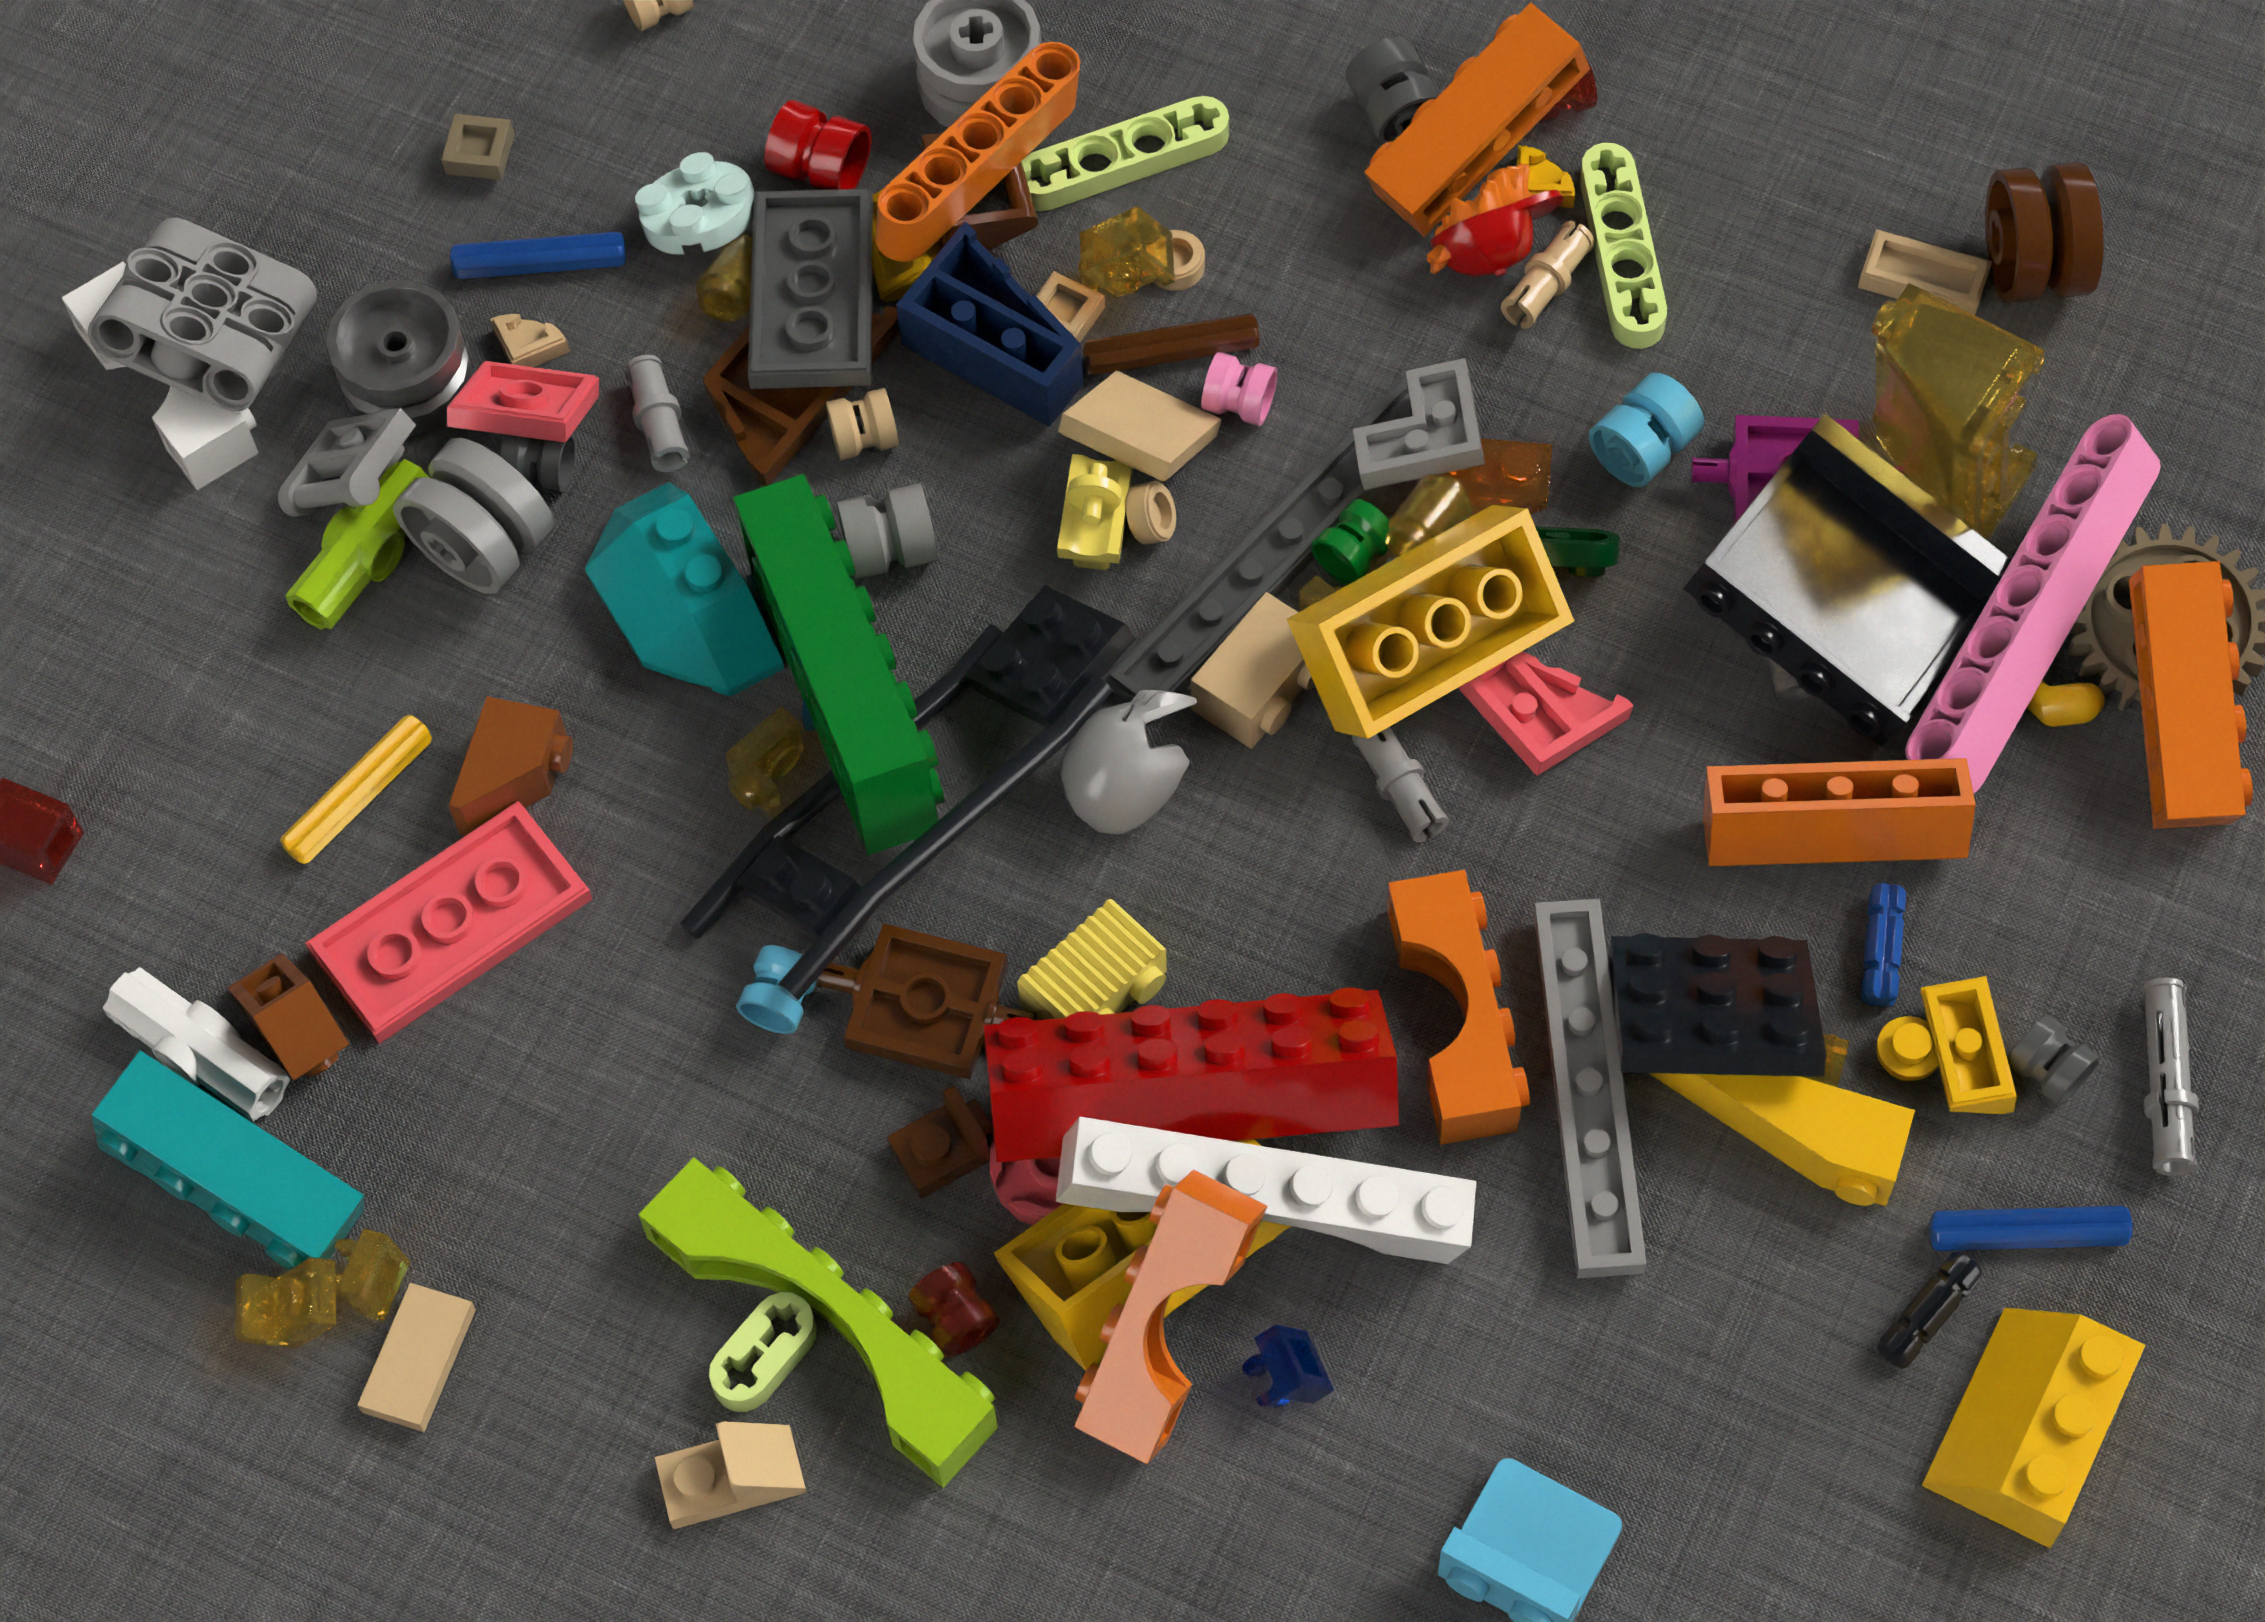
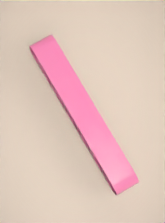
M2121 414L2108 415L2096 421L2084 433L1909 737L1905 747L1908 760L1967 758L1973 793H1976L1985 782L2158 477L2161 468L2159 458L2127 416Z

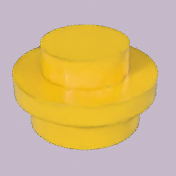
M1904 1016L1891 1020L1882 1028L1876 1043V1053L1880 1064L1891 1076L1903 1081H1915L1924 1079L1936 1071L1938 1063L1927 1021L1918 1017Z

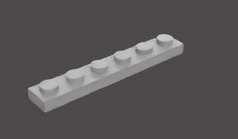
M1600 898L1535 903L1534 923L1577 1278L1644 1274L1647 1263L1623 1076L1620 1069L1617 1029Z

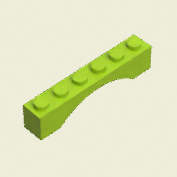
M693 1157L638 1214L647 1239L695 1279L731 1280L765 1287L777 1293L790 1292L803 1297L810 1305L812 1311L830 1322L856 1349L872 1374L884 1403L892 1445L944 1488L998 1429L995 1408L991 1404L995 1400L992 1392L971 1373L964 1372L959 1377L941 1362L944 1358L942 1351L922 1332L913 1330L908 1335L890 1320L894 1316L892 1310L874 1292L864 1288L860 1293H857L841 1279L844 1275L843 1270L826 1252L818 1247H814L808 1252L791 1237L795 1234L793 1228L774 1209L765 1206L760 1212L743 1198L746 1194L744 1187L727 1170L717 1166L711 1171Z

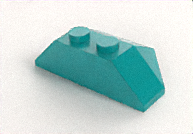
M667 482L614 509L585 567V572L643 667L685 682L712 687V691L728 697L785 669L747 584L688 493Z

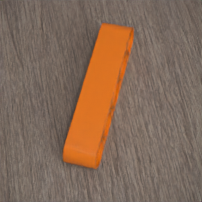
M1060 42L1041 43L1033 48L881 191L877 204L876 244L886 257L894 261L906 262L922 256L1072 113L1076 106L1080 59L1077 52L1070 46Z

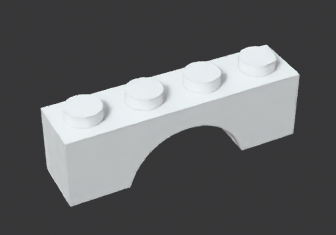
M124 261L62 297L77 332L106 370L126 366L105 357L94 348L88 337V326L122 278L126 266ZM170 386L164 403L152 417L167 452L196 490L201 489L259 453L250 433V430L255 428L257 423L248 408L243 411H229Z

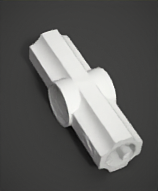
M140 967L131 973H124L110 988L109 997L103 1006V1010L108 1018L113 1020L115 1024L120 1025L134 1038H138L152 1048V1053L165 1067L196 1087L202 1084L253 1122L261 1116H268L282 1101L283 1093L290 1081L287 1072L280 1065L262 1055L260 1051L241 1040L237 1030L210 1006L199 1000L191 1004Z

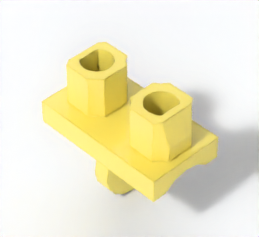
M1072 454L1057 545L1058 558L1073 559V564L1079 568L1099 570L1110 568V563L1119 564L1126 522V497L1131 488L1133 476L1132 467L1117 460L1099 461L1084 455Z

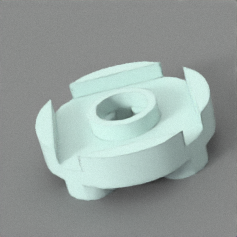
M698 152L685 157L681 161L679 168L666 173L653 184L642 187L635 196V202L639 210V219L648 242L656 249L669 254H685L682 245L698 243L701 244L703 252L717 249L740 236L751 225L754 218L752 210L754 189L748 174L734 164L714 161L713 156L706 152Z

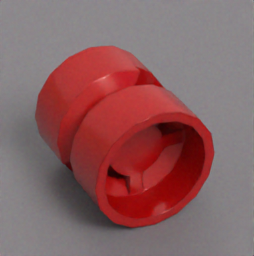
M794 99L789 100L780 108L768 133L764 154L765 167L769 172L790 180L799 179L804 181L809 177L810 185L818 190L856 189L868 163L872 142L871 130L864 124L838 115L827 121L826 113L820 112L818 108Z

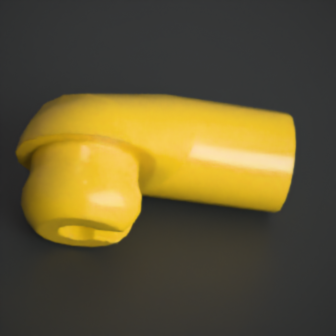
M2042 680L2027 709L2047 726L2058 727L2083 724L2092 721L2103 710L2105 697L2102 690L2093 683L2049 686Z

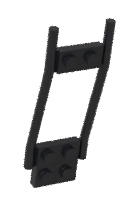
M1044 585L1004 632L998 627L989 624L956 664L914 700L918 716L913 718L917 729H919L971 685L978 693L1047 728L863 886H860L855 879L787 840L842 794L832 770H830L757 833L682 919L680 925L699 940L741 891H744L749 898L817 939L778 983L779 988L793 1000L798 1001L889 896L1073 739L1084 723L1112 693L1111 687L1102 678L1136 639L1124 622Z

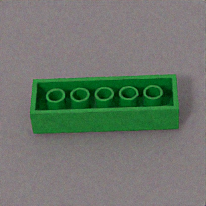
M801 474L734 496L733 500L750 574L801 697L806 703L813 726L867 856L917 839L938 821L936 805L945 802L943 789L934 767L939 766L937 754L928 731L924 729L918 732L913 720L918 715L908 684L905 680L897 683L892 672L897 667L886 634L876 635L871 624L876 622V617L868 592L864 585L856 588L851 576L856 575V571L848 546L844 539L836 541L833 533L829 532L835 530L836 525L825 494L814 497L805 474Z

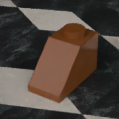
M489 696L486 697L448 805L460 835L466 836L517 801L526 808L551 794L557 774H564L567 771L573 752V739L571 736H567L559 710Z
M280 953L227 987L277 1062L293 1081L303 1074L305 1077H311L328 1069L338 1059L339 1055L337 1052L350 1045L310 980L283 953Z

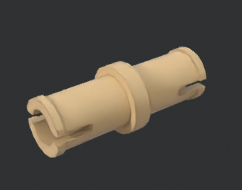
M1575 221L1565 222L1547 248L1541 253H1535L1526 263L1525 276L1510 295L1501 302L1502 314L1510 323L1516 326L1526 313L1525 318L1521 321V328H1530L1553 296H1561L1571 284L1570 274L1595 245L1594 236L1584 225L1579 224L1574 233L1569 236L1575 228Z

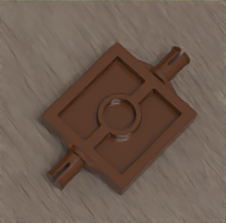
M885 923L881 927L874 951L864 961L860 969L831 962L817 978L816 982L817 987H825L852 994L853 1011L844 1035L845 1047L847 1049L971 1080L981 1047L985 1043L984 1025L1000 1024L1004 1020L1015 1017H1025L1035 1021L1037 1015L1036 1012L1031 1013L1000 1005L999 992L1008 967L1007 954Z

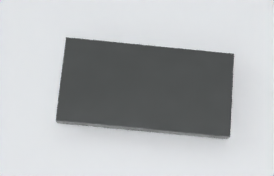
M872 189L754 192L748 362L750 389L871 386L874 216Z

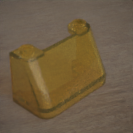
M1908 283L1896 302L1888 300L1884 303L1871 328V334L1877 337L1875 347L1876 409L1872 418V422L1876 424V436L1896 465L1903 466L1904 476L1988 541L2037 468L2038 453L2018 443L2009 448V430L2026 406V399L2018 394L2031 375H2038L2044 366L2045 350Z

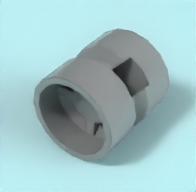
M921 483L887 490L884 501L877 502L870 494L836 502L843 539L848 546L856 571V575L853 576L854 580L887 573L890 563L893 561H898L905 569L938 561L932 522Z

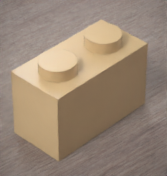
M1268 592L1260 598L1191 679V697H1195L1197 701L1195 705L1191 706V710L1251 750L1265 733L1273 735L1283 726L1290 714L1291 702L1303 688L1310 691L1315 687L1286 620L1298 612Z

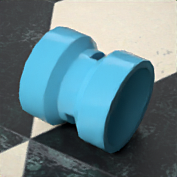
M768 945L761 948L753 965L756 974L754 982L743 988L736 1004L737 1011L742 1017L754 1025L775 1033L792 1034L797 1030L804 1014L801 1006L802 999L805 995L813 992L817 979L798 1001L793 1000L779 988L778 983L801 958L802 954L782 946Z

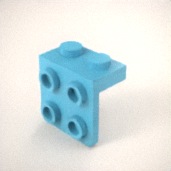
M1506 1458L1499 1461L1462 1529L1454 1527L1441 1550L1438 1576L1444 1578L1446 1583L1462 1596L1477 1602L1484 1600L1505 1611L1513 1622H1573L1621 1533L1622 1521L1616 1513L1514 1459Z

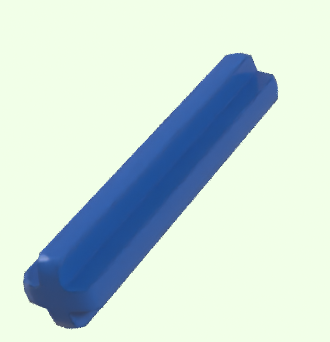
M620 232L455 244L451 247L450 252L452 273L457 279L621 267L626 261L625 240Z
M2124 1206L1947 1210L1932 1213L1929 1220V1238L1932 1248L1937 1251L2125 1246L2129 1243L2130 1238H2132L2133 1231L2130 1211Z

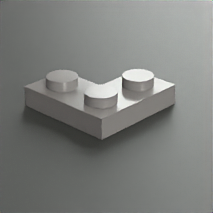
M1465 358L1406 371L1413 416L1353 429L1359 474L1364 490L1485 464L1470 375Z

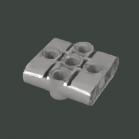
M167 218L159 223L143 248L136 249L129 254L122 278L88 326V337L99 353L113 361L222 409L243 411L251 406L267 379L279 372L287 347L317 301V291L309 277L293 267L190 221L180 218Z

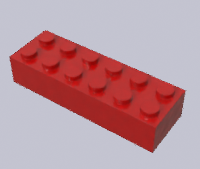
M1348 987L1324 995L1299 997L1294 994L1281 993L1272 995L1265 1000L1233 1003L1228 1000L1214 999L1203 1002L1199 1006L1167 1009L1162 1006L1148 1005L1139 1007L1133 1012L1100 1015L1096 1012L1081 1011L1073 1013L1067 1018L1034 1021L1030 1018L1015 1017L1004 1020L1000 1024L984 1025L996 1163L1061 1157L1063 1136L1079 1116L1228 1141L1399 1126L1397 1054L1378 990L1364 991L1359 988Z

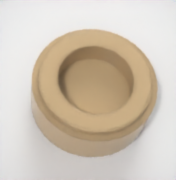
M1169 230L1155 236L1146 249V270L1149 278L1157 286L1171 291L1184 290L1195 285L1202 278L1205 270V250L1201 241L1193 234L1182 230Z
M1150 481L1131 486L1126 497V516L1135 539L1143 545L1168 541L1176 527V509L1169 490L1159 481Z

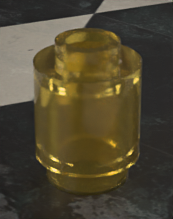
M1427 475L1423 477L1389 520V532L1386 534L1385 539L1390 551L1396 557H1399L1470 518L1472 515V505L1468 499L1466 489L1458 481L1448 476Z

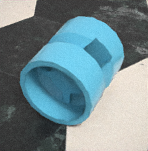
M1651 372L1623 398L1622 405L1613 407L1589 430L1588 439L1598 461L1610 474L1629 486L1642 488L1670 463L1671 455L1681 452L1703 431L1705 420L1697 401L1683 385L1670 376Z

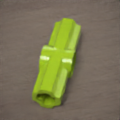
M403 459L401 462L397 461L378 480L380 491L375 502L356 508L346 506L332 517L323 534L321 552L285 595L289 607L294 609L307 623L320 630L324 628L332 629L371 580L381 582L395 570L402 557L405 546L404 538L407 535L397 522L393 506L396 499L415 478H430L421 467L406 459Z

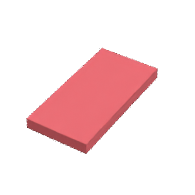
M517 801L307 941L305 945L376 1042L380 1044L593 899L589 888L522 804Z

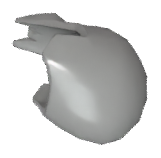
M1142 690L1136 694L1131 702L1097 710L1084 723L1073 739L1068 742L1062 758L1061 779L1066 799L1075 814L1097 832L1113 835H1122L1136 829L1155 815L1175 793L1190 761L1183 749L1176 744L1154 748L1149 747L1145 725L1163 716L1195 705L1197 703L1196 698L1175 692Z

